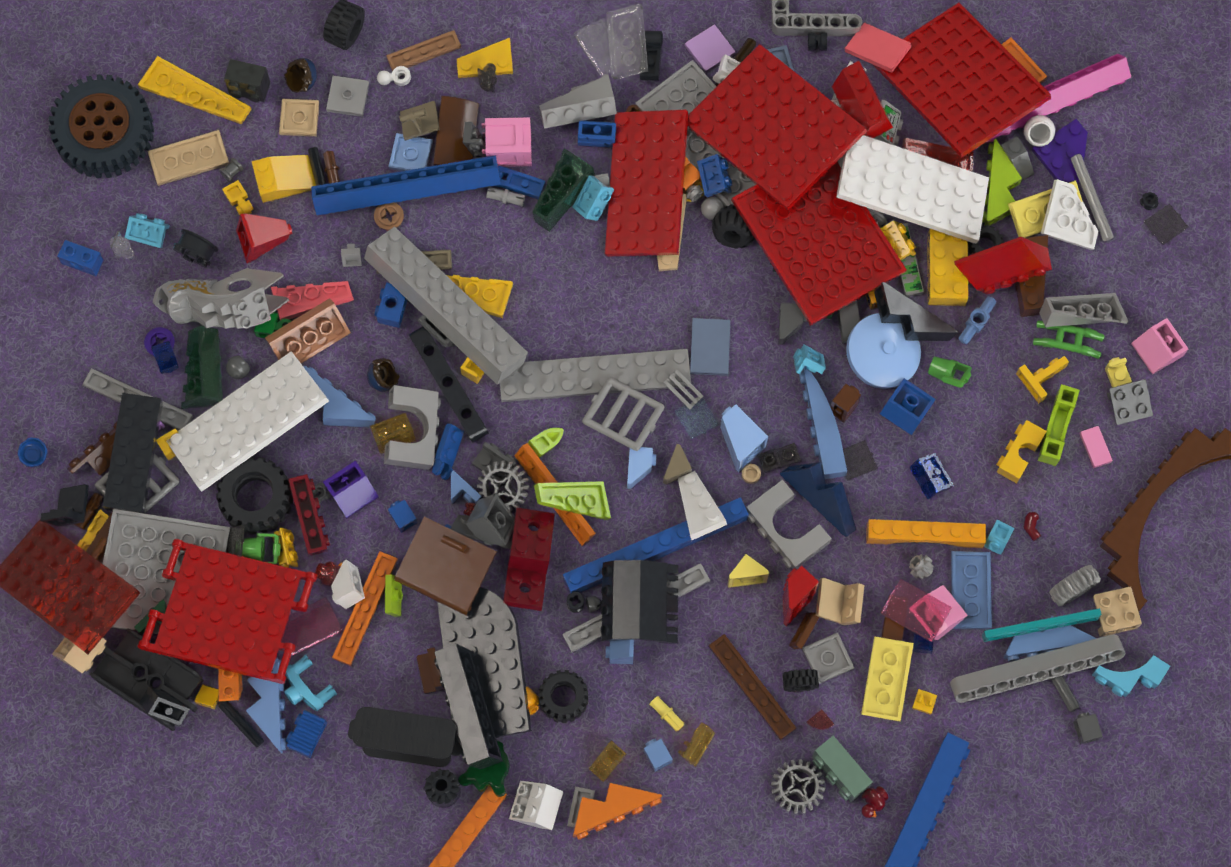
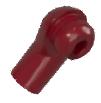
M1029 512L1025 516L1023 527L1031 539L1036 541L1041 537V534L1035 528L1039 515L1036 512Z

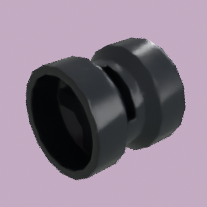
M808 32V51H814L815 49L827 51V33L815 34L814 32Z

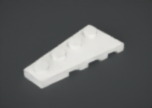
M695 471L678 478L691 540L727 525L726 519Z

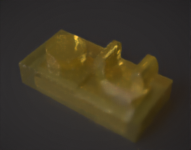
M701 722L695 730L691 742L684 741L683 744L687 746L686 751L682 752L679 750L678 753L690 765L696 767L715 732L708 725Z

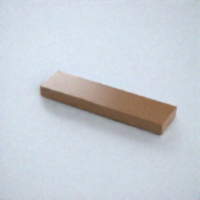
M453 30L388 54L386 58L393 72L398 66L409 68L461 48V44Z

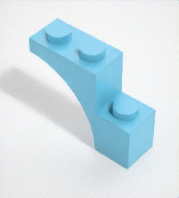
M1153 655L1145 665L1138 669L1117 672L1099 665L1092 676L1095 677V681L1103 686L1106 684L1111 687L1114 694L1126 697L1138 679L1141 680V684L1145 687L1155 689L1160 684L1170 665Z

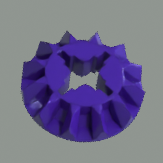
M159 327L147 333L144 345L147 352L152 356L162 357L169 355V352L174 349L175 339L168 329ZM156 337L161 341L165 340L163 341V348L160 345L155 346L157 344Z

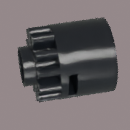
M439 768L438 771L431 772V775L425 779L424 789L429 801L433 805L446 808L455 804L459 799L461 793L459 781L456 775L449 770H441ZM440 785H447L444 791L438 790Z

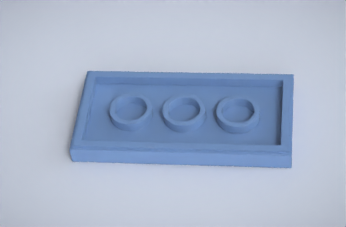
M951 551V595L968 614L953 629H992L990 552Z

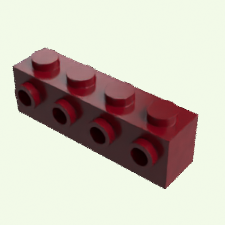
M308 474L288 479L308 555L312 556L327 552V546H330L328 535H323L322 528L325 527L323 516H318L317 509L320 508L318 497H313L312 490H316L313 478L309 479Z

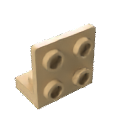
M820 578L816 616L841 625L860 623L864 585L860 583L843 585L826 578Z
M1131 587L1093 596L1096 609L1100 608L1102 614L1099 618L1101 627L1098 629L1100 637L1138 629L1142 624Z

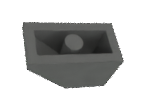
M1018 137L1001 145L1022 177L1021 181L1034 175L1028 152Z
M780 304L778 345L784 344L802 328L803 322H806V318L797 304Z

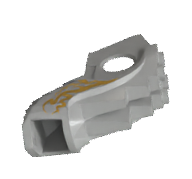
M246 268L220 281L211 278L206 280L188 278L186 280L167 281V283L156 289L153 304L161 311L169 314L179 324L199 322L206 328L214 326L225 329L233 327L247 329L271 320L270 314L287 303L289 299L283 296L268 295L264 292L265 289L284 277L282 273ZM245 280L251 283V286L245 290L238 292L229 290V286L237 281Z

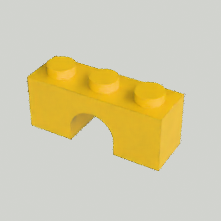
M1028 420L1025 421L1024 425L1019 424L1014 433L1017 435L1015 441H1009L1005 448L1008 453L1005 457L1001 455L996 464L999 466L997 473L1017 484L1028 465V462L1019 456V449L1028 448L1035 452L1047 431Z

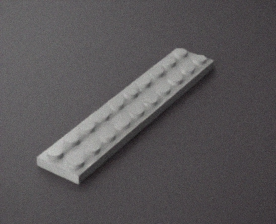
M688 349L524 362L522 366L500 382L501 402L597 395L608 378H613L637 391L669 389L663 382L676 369L691 383ZM677 375L674 377L683 387H688ZM672 380L669 382L674 388H679ZM611 387L608 394L621 393L622 391Z

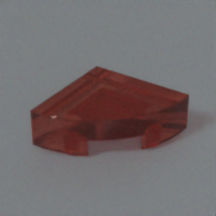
M822 709L806 722L814 729L818 728V730H825L834 726V723Z

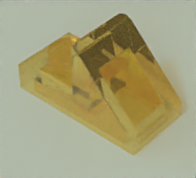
M611 740L589 770L604 782L615 768L624 761L627 753Z

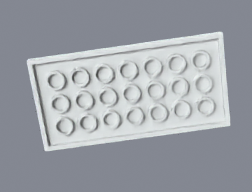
M863 135L844 154L836 197L976 244L980 238L989 177Z
M291 351L180 429L178 433L172 435L166 442L202 492L328 403L329 400Z

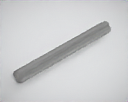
M1077 154L1071 158V161L1103 241H1109L1114 238L1082 155Z

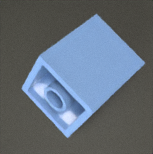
M734 405L732 408L728 407L722 413L720 428L735 469L740 472L744 466L766 448L768 436L737 405Z

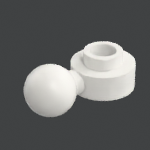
M404 66L396 67L392 73L383 70L377 75V81L381 85H387L394 81L396 85L405 86L411 80L410 71ZM400 76H405L404 79H399Z

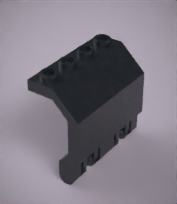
M613 560L603 562L601 571V641L644 640L665 644H678V635L668 634L678 633V628L667 627V620H678V615L667 614L678 613V595H671L677 594L678 589L667 587V581H678V576H674V574H678L679 565L646 560Z

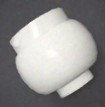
M1044 115L1031 117L1024 126L1025 139L1034 146L1042 147L1049 144L1055 136L1054 123Z

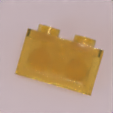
M406 413L370 426L380 453L385 452V445L389 441L411 443L416 440Z

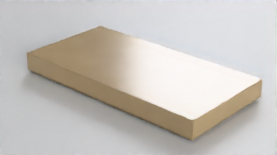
M219 130L148 151L158 186L229 164Z

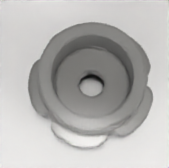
M690 186L686 191V197L692 202L698 200L703 194L701 186Z

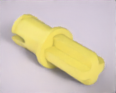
M659 696L651 701L649 705L675 731H679L684 726V722L672 711L673 708H669Z

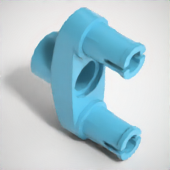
M304 655L293 665H288L285 675L291 687L285 690L284 693L294 706L303 700L310 708L318 711L324 707V703L336 696L337 693L330 684L317 695L310 691L299 676L300 673L313 665L311 660H308V657Z

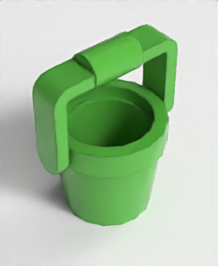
M934 357L928 374L946 384L961 388L970 379L972 368L952 359ZM956 369L964 372L960 380L953 378Z
M257 533L255 538L239 539L243 546L241 549L238 543V552H241L243 557L263 561L265 555L264 537H274V560L267 563L275 565L278 563L281 544H279V536L277 534Z

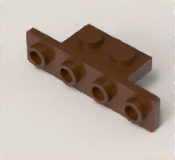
M117 422L109 433L106 431L98 438L99 441L94 446L92 444L83 451L84 454L80 458L76 457L69 463L70 467L67 470L71 474L86 462L89 463L98 475H101L110 467Z

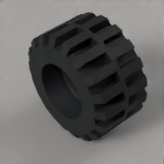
M339 0L331 9L326 19L323 30L324 41L343 50L350 48L358 38L365 19L364 8L347 0Z
M558 670L555 674L550 673L548 678H544L543 684L539 688V703L543 713H546L549 719L552 718L555 722L562 721V723H567L566 721L569 720L572 722L575 721L576 717L579 718L582 712H585L588 704L587 685L583 682L582 677H578L575 672L569 673V670H565V672ZM561 686L570 687L575 692L574 702L565 707L556 705L552 700V693L556 688Z

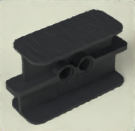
M127 628L126 631L128 633L116 650L113 652L105 647L103 652L106 656L93 673L90 672L89 675L99 684L116 693L119 697L137 707L160 724H163L166 728L175 731L174 727L176 724L148 714L139 702L148 687H152L153 682L159 679L161 680V685L156 689L166 692L189 707L190 710L196 712L197 706L188 701V698L199 682L204 680L196 671L187 667L178 659L139 649L138 644L143 637ZM145 669L144 676L136 677L138 670Z
M362 707L357 711L355 719L349 725L348 737L357 746L362 747L364 753L369 757L445 767L449 764L451 755L460 756L463 752L462 745L459 744L455 735L456 726L452 720L446 718Z

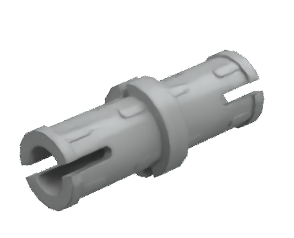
M489 186L486 198L502 201L503 204L511 203L523 207L525 195L510 192L508 189L500 190Z

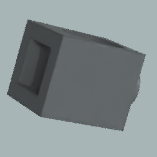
M1089 712L1077 715L1078 718L1073 723L1080 745L1099 740L1103 737L1096 714L1089 715Z

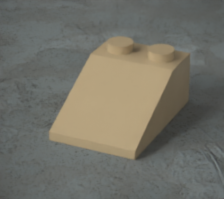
M75 623L52 655L80 673L87 672L93 665L92 660L94 657L100 655L106 646L104 644L106 640L89 627Z

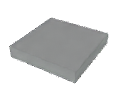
M838 633L802 648L811 670L815 669L818 671L819 684L854 669Z

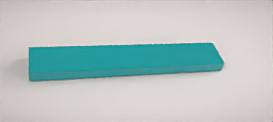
M1099 608L986 630L982 634L983 642L1096 621L1102 614Z

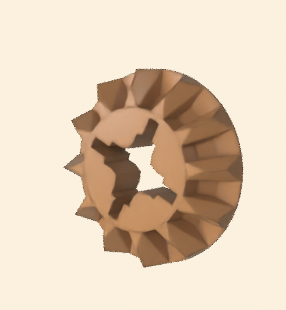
M394 202L379 205L374 212L375 223L379 228H383L386 231L393 227L401 226L404 219L402 208ZM386 211H388L390 215L394 214V216H392V222H390L388 218L384 219L386 217Z

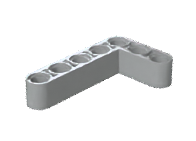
M771 0L772 32L778 36H808V32H814L815 34L823 32L827 33V36H854L861 29L862 18L857 14L789 13V0ZM779 6H780V7H783L784 9L779 10V9H777L776 7H779ZM777 23H782L784 26H778ZM800 23L802 26L798 27L795 24ZM817 23V24H819L820 26H819V27H816V26H814L813 24ZM834 23H835V24H837V25H839V26H838V27H833L831 24H834ZM849 24H855L857 27H851Z

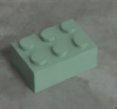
M834 735L815 750L812 756L814 759L812 761L817 769H823L827 774L825 776L827 781L832 786L835 784L840 791L838 793L845 801L849 800L851 803L872 784V780Z

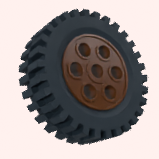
M102 74L97 75V80H93L92 76H87V82L83 83L82 79L76 80L78 86L74 87L72 83L68 85L70 91L67 93L63 90L60 93L62 100L56 98L54 101L57 108L52 106L50 110L53 116H49L48 121L51 125L48 126L51 139L59 155L65 163L67 162L71 169L75 168L80 174L84 171L88 177H92V173H94L96 178H102V173H105L107 178H112L111 172H116V175L119 176L122 175L121 169L123 168L127 172L132 170L130 164L133 163L137 166L140 163L138 157L145 158L146 153L144 149L150 150L151 145L149 141L153 142L154 138L152 134L154 132L153 118L143 95L139 93L135 86L132 87L130 82L126 81L124 83L120 77H117L114 81L112 75H107L106 80H104ZM96 107L94 110L88 111L89 108ZM109 107H114L113 110L107 111ZM120 121L123 122V123H122L121 125H119V126H116V125H115L117 122H120ZM80 122H85L84 125L78 126ZM104 122L102 125L97 126V123ZM90 136H93V137H94L92 140L87 141V138H88V137H90ZM112 136L111 140H105L107 137Z

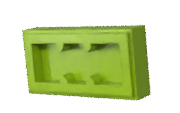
M386 575L385 613L394 617H400L403 599L402 584L394 581L395 575Z

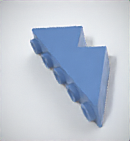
M303 366L329 400L328 403L322 406L323 425L375 427L376 417L372 413H366L362 410L358 402L351 401L342 390L335 389L328 379H322L318 376L315 369Z
M1071 625L1044 630L1043 632L1039 631L1014 636L1003 658L1008 659V662L1020 660V657L1023 656L1031 657L1097 638Z
M278 657L272 671L274 674L278 673L281 663ZM250 677L247 681L261 699L246 711L282 754L283 750H286V738H282V731L286 730L285 718L282 719V711H285V700L281 699V691H284V684Z

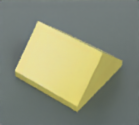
M745 554L729 575L728 588L767 583L769 571Z

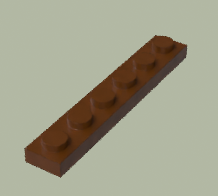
M725 634L708 646L780 741L796 729V726Z

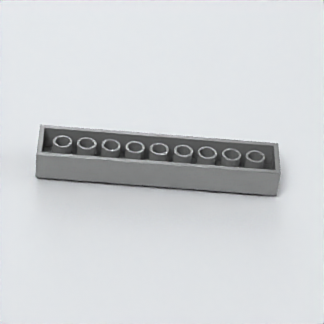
M393 227L367 246L364 259L496 384H499L523 365L528 352L396 227Z

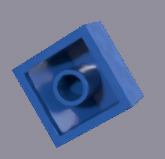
M904 378L880 412V415L912 435L936 399Z

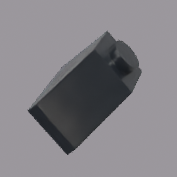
M150 686L139 702L148 714L179 726L190 710L189 707L166 692Z

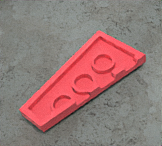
M348 281L323 283V285L306 284V286L295 287V285H289L287 288L271 287L273 295L289 299L287 303L277 309L280 321L282 319L299 317L329 298L335 305L354 300Z

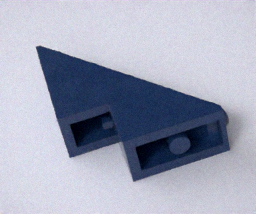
M820 462L792 465L780 472L784 480L793 486L842 535L847 537L856 530L843 483L826 484Z

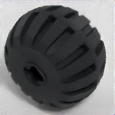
M734 204L724 206L714 216L712 231L715 239L721 242L722 245L742 249L754 241L755 237Z

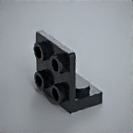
M83 484L61 488L57 510L52 509L50 512L41 513L40 521L57 527L83 523L86 516L89 485Z

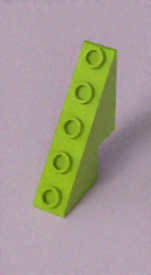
M994 139L993 143H989L988 154H991V158L987 160L986 171H989V181L985 200L986 212H983L982 219L984 227L985 225L989 227L1011 215L1008 204L1015 202V199L1009 191L1019 186L1022 177L996 139Z

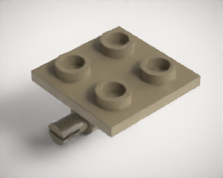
M435 101L400 111L399 118L402 123L405 141L440 130Z

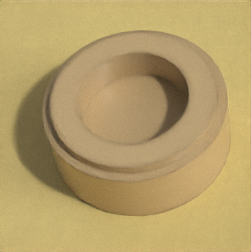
M747 464L742 469V479L749 484L756 483L761 476L760 468L755 464Z

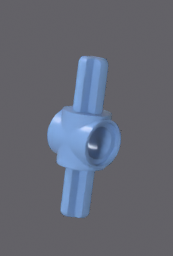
M988 296L980 308H975L965 323L966 328L958 338L961 343L968 344L975 333H979L984 328L990 318L989 313L996 305V300L993 297ZM973 318H980L982 323H976Z

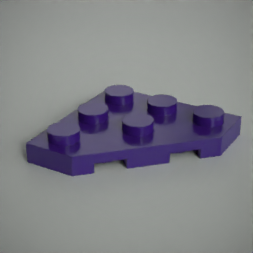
M1075 119L1055 132V136L1049 144L1042 147L1035 146L1032 148V152L1055 180L1058 179L1067 183L1076 181L1078 185L1080 181L1071 158L1081 154L1084 160L1088 132Z

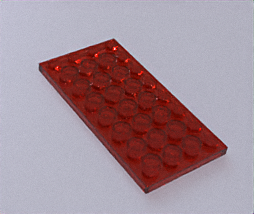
M40 520L0 565V588L87 655L140 594L131 584L49 524Z

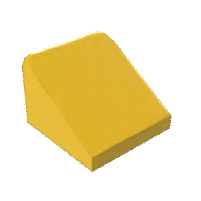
M202 685L194 702L198 705L215 709L219 699V690Z

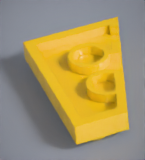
M510 38L457 58L458 78L513 74Z

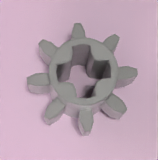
M922 554L913 557L909 566L912 570L910 573L915 578L923 579L929 577L933 572L934 566L931 564L933 560L927 555L924 557Z

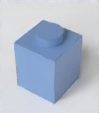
M652 739L645 744L646 747L643 751L655 772L672 763L673 759L662 739L658 741Z

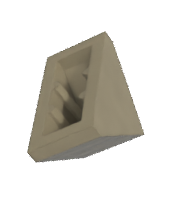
M676 444L663 478V483L666 485L692 472L687 457L679 444Z

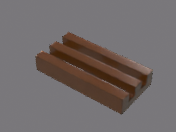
M816 612L806 613L789 644L791 648L795 650L803 648L819 619L816 616Z

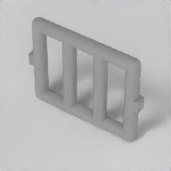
M608 378L599 394H595L591 400L592 405L582 422L613 440L638 451L649 433L652 434L655 430V423L665 407L662 403L613 378ZM611 387H614L622 392L601 425L592 420ZM628 395L637 399L638 402L619 433L609 429V426ZM647 404L655 408L634 442L625 436L644 405Z
M154 454L153 464L170 481L163 488H160L150 478L149 487L155 495L146 501L145 513L180 482L179 478L165 465L166 462L161 457L158 458L156 454ZM108 473L95 484V487L103 496H105Z

